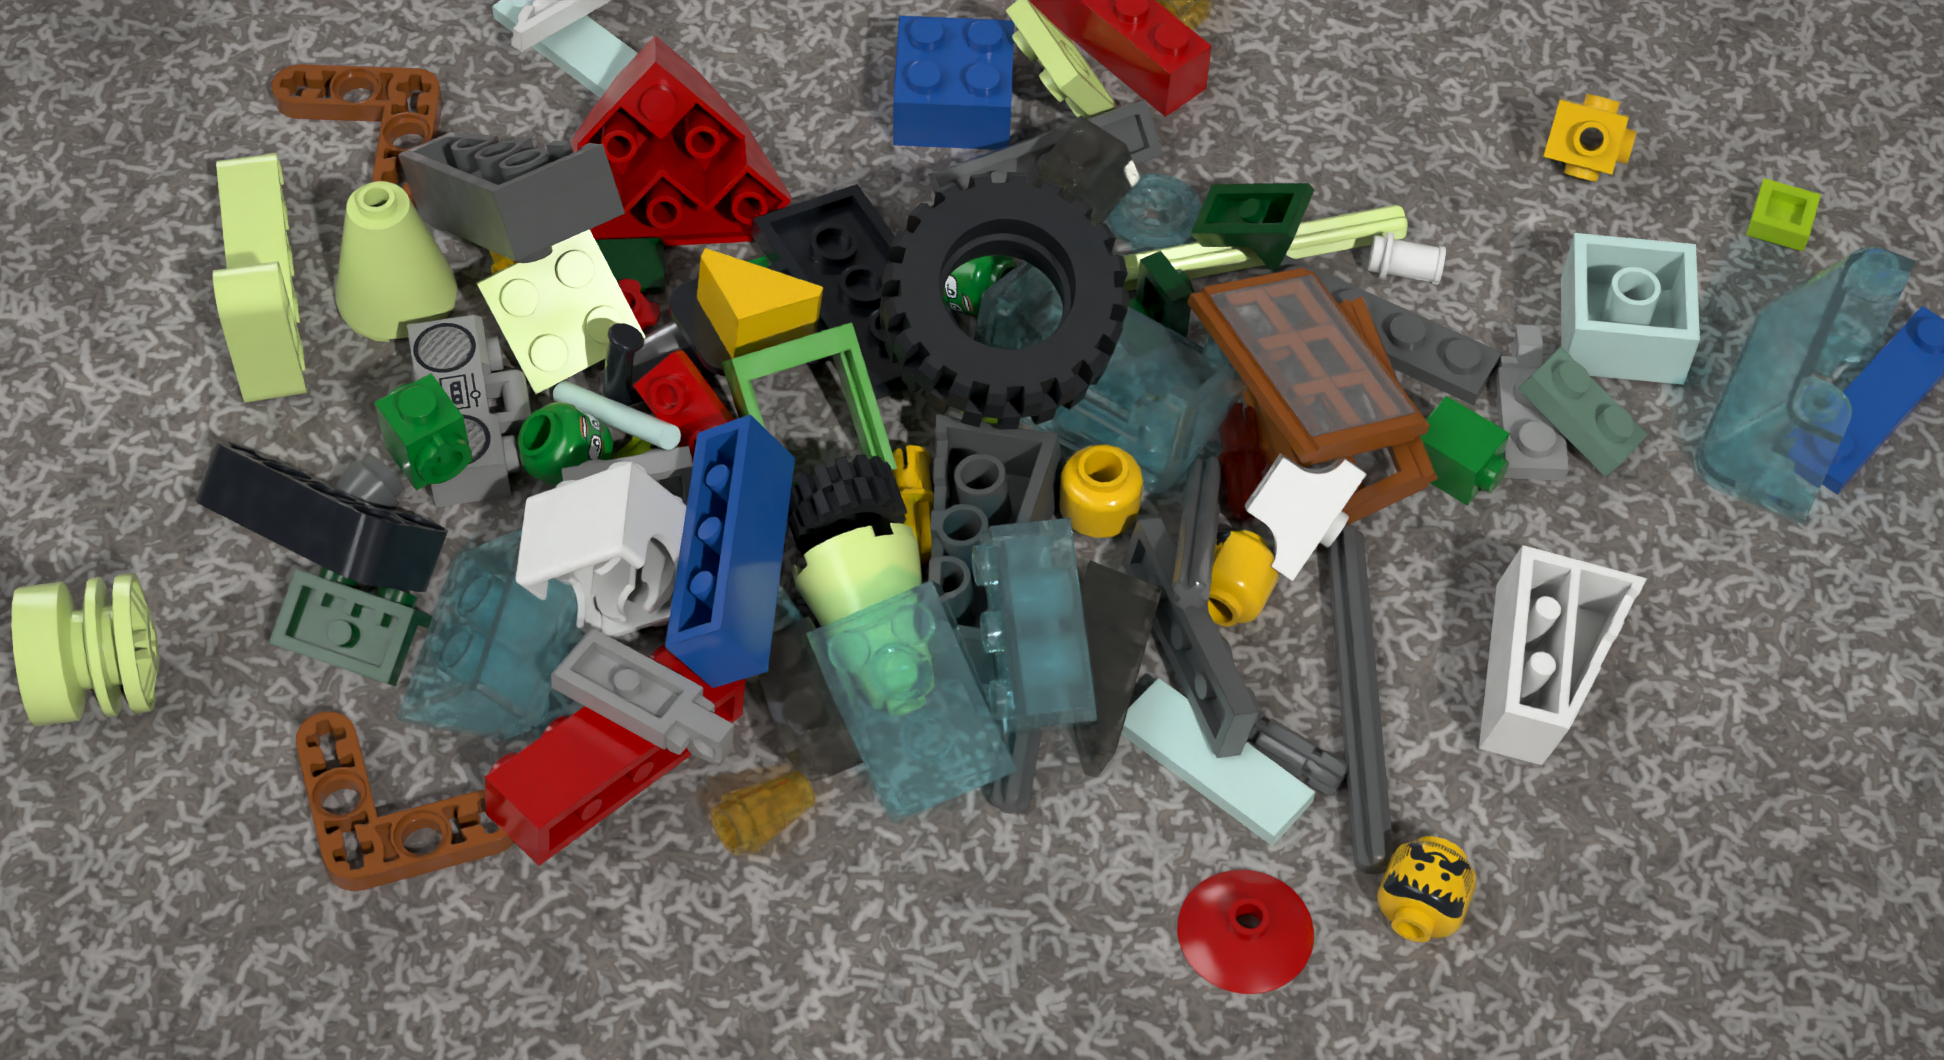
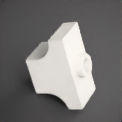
M1281 453L1244 505L1247 512L1264 522L1273 532L1274 547L1272 553L1275 558L1271 567L1293 581L1319 542L1328 548L1335 541L1349 519V516L1341 510L1366 476V473L1361 468L1343 457L1338 458L1326 467L1310 469L1296 464Z

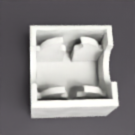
M632 461L614 463L609 466L608 470L579 480L560 482L556 488L531 496L526 500L516 582L540 600L546 599L548 581L555 578L563 584L572 585L578 602L576 626L585 633L590 628H594L611 638H615L669 621L687 504L683 499L671 494L649 476L645 468Z

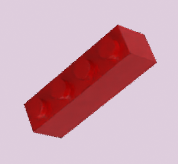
M1029 0L1058 29L1141 98L1146 99L1147 103L1164 117L1206 90L1212 46L1156 0Z
M665 645L657 648L648 657L702 686L703 696L715 705L714 714L731 723L743 715L744 679L712 688L671 653ZM584 706L571 716L564 715L557 718L545 729L539 739L519 753L511 752L504 755L493 765L485 776L486 815L540 866L692 754L687 748H685L681 755L670 752L667 748L664 750Z

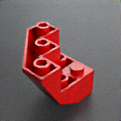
M656 35L615 77L576 131L570 143L573 153L581 150V147L588 143L603 144L625 214L591 228L590 231L595 240L661 238L664 246L752 242L754 240L751 235L753 218L785 208L792 201L790 193L746 123L699 71Z

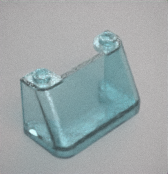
M1861 248L1761 308L1757 313L1695 453L1693 466L1696 475L1704 484L1717 491L1804 525L1842 441L1852 413L1849 398L1841 389L1811 375L1815 373L1831 379L1837 368L1845 364L1857 363V365L1866 367L1873 360L1916 260L1882 248Z
M1025 261L1020 263L983 292L974 340L990 347L1019 349L1035 345L1050 337L1057 329L1063 311L1062 301L1052 282L1033 265ZM1128 306V311L1122 325L1123 331L1108 367L1097 385L1091 384L1088 387L1084 399L1070 410L1063 406L1058 407L1054 419L1035 425L1032 422L1031 416L1021 418L1020 421L1038 431L1058 434L1059 443L1073 451L1093 444H1108L1122 448L1132 455L1140 466L1143 490L1152 494H1158L1169 490L1184 476L1247 390L1248 386L1210 334L1205 341L1204 347ZM1249 329V331L1252 333L1256 340L1266 338L1260 335L1259 333Z

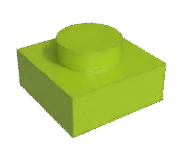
M1763 178L1746 235L1804 252L1810 237L1821 194Z

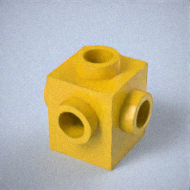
M1586 93L1584 103L1560 98L1543 157L1565 162L1566 165L1563 172L1565 174L1598 182L1600 172L1613 174L1616 162L1628 164L1637 131L1626 128L1629 115L1618 113L1621 103L1619 101ZM1590 127L1599 129L1604 137L1602 143L1593 148L1587 147L1581 140V133Z

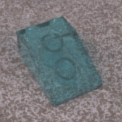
M930 580L806 633L833 700L893 823L1018 771L942 586Z

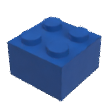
M899 15L893 102V145L998 150L1009 146L1014 45L1012 38L1014 22L1012 20Z

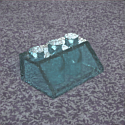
M1071 518L990 526L979 535L980 545L972 547V569L977 586H986L989 612L981 613L980 630L985 652H994L997 679L990 680L989 701L994 720H1003L1005 735L1066 731L1096 721L1097 714Z
M523 527L454 557L397 720L503 741L538 728L546 717L550 707L548 696L552 686L551 673L567 655L568 645L566 640L574 615L578 612V602L573 586L563 584L555 578L548 581L545 600H540L516 582Z

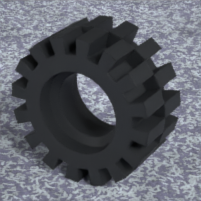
M866 454L856 455L852 462H848L847 457L844 456L836 458L835 465L828 468L825 463L819 464L814 467L815 474L812 476L807 473L801 474L796 478L798 485H792L787 521L797 549L801 551L803 556L813 547L832 537L854 529L872 525L876 537L892 535L893 531L890 523L903 524L906 521V506L892 469L887 461L883 463L882 458L878 456H873L868 461Z

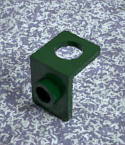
M661 238L595 240L617 283L622 279L636 280L641 286V293H654L665 290L664 243Z

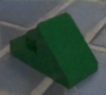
M1309 183L1212 184L1191 234L1202 247H1251L1271 271L1277 272L1295 238L1313 195L1314 188Z

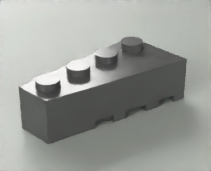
M450 132L398 154L418 213L423 221L518 263H531L541 260L553 252V245L625 214L603 144L588 143L581 147V150L573 153L570 142L554 140L546 145L548 150L546 151L545 149H535L530 138L517 137L513 140L499 142L497 136Z
M936 415L935 434L937 444L933 471L935 486L934 509L931 513L932 551L931 560H929L926 633L935 675L998 686L1023 609L1027 588L1032 581L1059 498L1060 476L1063 470L1059 436L1055 433L1023 428L998 430V424L981 422L979 428L961 423V418Z

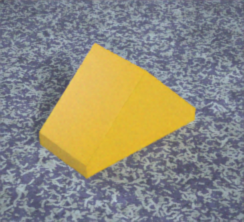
M707 248L704 249L700 259L697 300L732 359L815 334L821 307L822 286Z

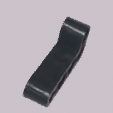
M219 439L215 441L195 501L203 507L338 575L377 587L426 592L448 533L445 527L409 513L376 508L256 449Z

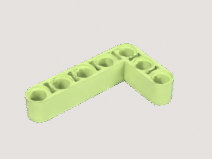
M270 153L217 161L226 269L213 270V285L220 322L245 403L306 394L308 393V388L305 386L302 372L305 370L303 345L297 323L300 322L297 293L294 290L291 277L294 276L293 258L286 230H289L286 201L284 200L281 185H284L278 154Z

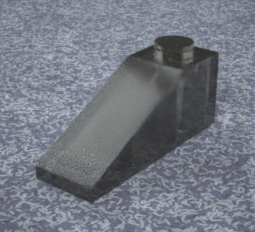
M1091 560L1077 582L1069 579L1065 581L1057 598L1053 615L1062 618L1056 639V650L1084 775L1098 778L1116 753L1162 588Z

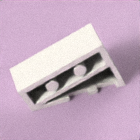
M1522 545L1496 586L1479 749L1543 765L1573 724L1601 669L1600 666L1607 652L1617 638L1624 624L1623 621L1647 578Z

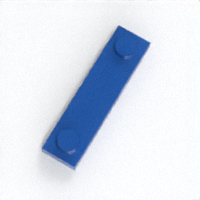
M1921 306L1789 450L1786 461L1838 495L1944 377V319Z

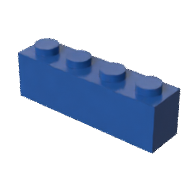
M751 414L699 432L697 435L665 647L712 688L768 672L795 457Z

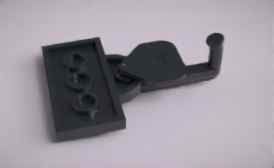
M855 184L753 218L751 235L772 264L766 268L823 287L818 327L815 333L852 322L876 400L908 389L909 387L901 379L903 366L901 363L891 362L885 348L886 330L880 326V303L885 265L888 263L889 251L895 235L859 185ZM699 278L685 282L672 292L669 301L670 315L690 345L680 350L687 354L705 379L715 375L725 376L722 362L732 358L697 300ZM944 305V307H945V309H946L948 315H949L950 318L952 319V321L956 324V326H957L961 331H963L962 328H961V327L959 326V324L957 323V321H956V320L954 319V317L952 316V314L949 312V310H948V309L946 308V306ZM626 323L613 324L608 329L607 334L609 343L605 357L603 394L607 398L630 406L644 401L633 385L671 353L633 365L635 352L639 351L644 345L643 335L632 325ZM831 355L808 363L816 364L834 361Z

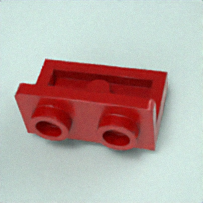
M677 350L668 355L633 385L658 419L679 428L681 437L678 447L689 446L692 462L694 461L699 432L735 420L687 354L682 350Z

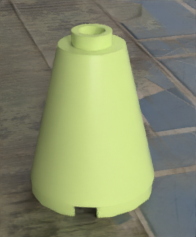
M384 181L371 182L356 189L349 197L346 205L335 290L336 305L341 318L356 333L375 341L390 342L389 339L409 337L407 329L409 324L446 319L455 306L457 293L456 277L407 193L400 186Z
M890 523L893 534L876 537L871 525L832 537L813 547L804 554L807 567L801 570L794 564L791 572L798 592L872 706L876 708L887 707L890 714H901L924 704L926 701L924 694L934 686L932 658L926 633L927 615L919 546L912 527L901 523Z

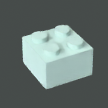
M1574 233L1561 276V347L1578 364L1585 368L1589 376L1684 385L1700 342L1696 244Z

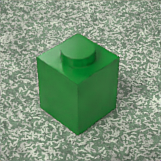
M1445 396L1427 417L1426 421L1430 427L1426 434L1421 435L1438 477L1437 480L1430 484L1468 506L1481 489L1489 494L1492 493L1504 477L1509 461L1505 460L1503 455L1510 433L1450 397Z

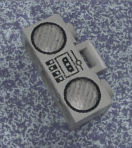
M468 315L407 325L415 381L430 373L433 374L463 415L469 446L472 451V462L468 463L460 474L444 483L431 484L435 507L511 496L508 474L520 472L514 436L519 435L522 424L531 415L525 374L519 370L504 371L498 336L486 338L481 316ZM503 397L506 412L491 414L488 399Z

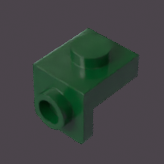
M1161 250L1140 259L1136 297L1129 300L1128 311L1122 325L1123 331L1119 339L1135 359L1143 358L1187 338L1191 307L1187 302L1190 294L1194 293V289L1187 274L1181 269H1175Z

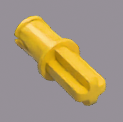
M909 445L906 446L908 465L904 464L903 451L901 448H898L893 452L897 469H893L892 472L907 510V514H905L906 521L903 524L912 527L915 538L918 541L921 566L929 564L932 551L931 513L934 509V493L931 488V457L925 448Z

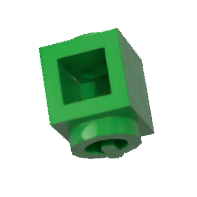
M432 373L412 383L400 385L387 396L374 402L385 448L416 491L428 484H441L451 480L460 474L468 463L472 462V451L469 446L464 417Z

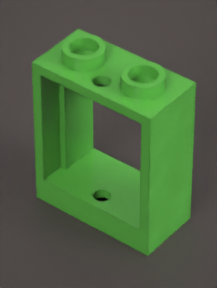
M852 322L722 362L738 417L742 418L751 414L765 428L750 380L832 355L862 453L867 455L868 461L873 456H878L882 458L883 463L887 461L892 470L897 469ZM792 482V485H798V482Z

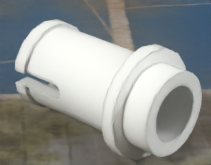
M1387 232L1386 237L1374 236L1368 271L1379 273L1378 279L1384 280L1386 275L1389 274L1432 282V284L1438 285L1443 272L1446 247H1434L1394 239V233Z

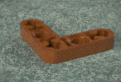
M298 64L281 69L271 82L275 105L279 112L287 117L313 120L381 122L372 175L373 182L384 181L397 185L399 178L398 166H402L398 154L409 150L393 145L398 137L405 134L419 135L424 138L419 144L421 145L438 136L443 105L441 89L437 77L425 69ZM327 86H330V99H324L323 97L327 96L325 88ZM298 87H308V89L302 91L301 96H291V94L296 93ZM363 88L373 92L368 99L362 102L353 103L343 99V96L353 89ZM416 90L423 91V93L419 94L416 107L418 113L409 112L407 98H410L413 91ZM406 182L403 190L407 193L414 207L417 208L409 184Z
M329 711L319 712L310 716L300 725L296 734V747L319 846L327 874L331 882L339 888L348 891L370 889L499 854L509 849L515 843L499 826L498 831L485 833L483 826L478 825L481 823L480 814L486 811L485 790L463 794L378 817L358 735L352 721L343 714ZM333 733V737L337 741L335 747L340 768L327 770L322 749L319 747L321 742L320 736ZM339 789L354 790L361 796L358 805L346 814L335 815L323 808L326 798ZM458 817L464 842L454 844L453 830L449 820ZM430 828L442 835L440 845L430 853L417 855L410 853L404 848L407 837L418 829ZM356 830L360 849L363 854L367 855L363 858V867L351 870L348 862L344 861L347 859L348 854L342 833Z

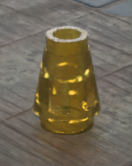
M793 771L787 775L726 792L721 797V803L711 809V820L714 830L722 844L732 854L740 855L747 850L752 854H756L804 814L806 810L815 805L814 791L802 773Z

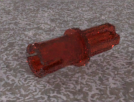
M1232 403L1222 407L1216 415L1222 448L1217 459L1222 463L1221 474L1225 475L1228 507L1233 511L1235 519L1246 521L1250 517L1256 518L1247 512L1244 505L1261 482V472L1264 470L1267 461L1266 454L1259 447L1257 438L1256 410L1248 405L1245 408L1246 419L1244 420L1243 403Z

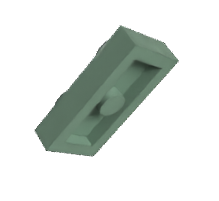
M1562 347L1558 348L1518 388L1605 477L1620 466L1648 435L1633 420L1631 415L1620 407L1589 376L1585 368L1578 364Z

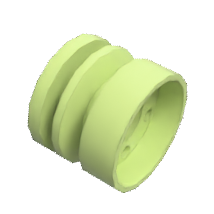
M135 572L118 574L114 578L113 605L106 583L101 577L90 578L87 581L83 609L80 610L76 609L69 588L64 582L18 587L14 591L11 628L16 673L25 711L29 721L35 727L80 721L84 716L87 689H94L99 706L106 717L118 716L121 711V685H123L129 707L134 714L151 712L155 707V682L159 672L157 632L152 611L147 607L140 580Z

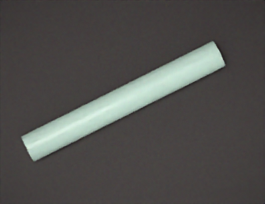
M562 381L554 388L553 398L555 402L572 404L597 417L604 424L658 447L671 450L680 441V430L673 424L568 381Z

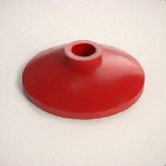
M1230 870L1215 874L1199 883L1188 894L1178 916V940L1189 965L1209 983L1233 993L1261 994L1286 985L1304 969L1312 953L1314 927L1305 903L1290 886L1266 873L1253 870ZM1242 914H1250L1258 919L1260 925L1251 929L1244 928L1239 925L1236 918Z

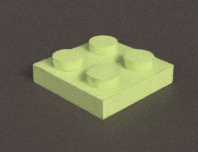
M1017 0L1006 9V12L1019 29L1012 35L1013 40L1030 61L1034 63L1038 60L1044 69L1039 74V77L1059 102L1065 100L1080 120L1118 107L1075 44L1029 0Z
M590 229L553 245V252L541 260L531 263L516 262L476 283L535 394L605 359L609 343L607 337L608 329L613 324L626 323L632 325L642 333L643 338H646Z

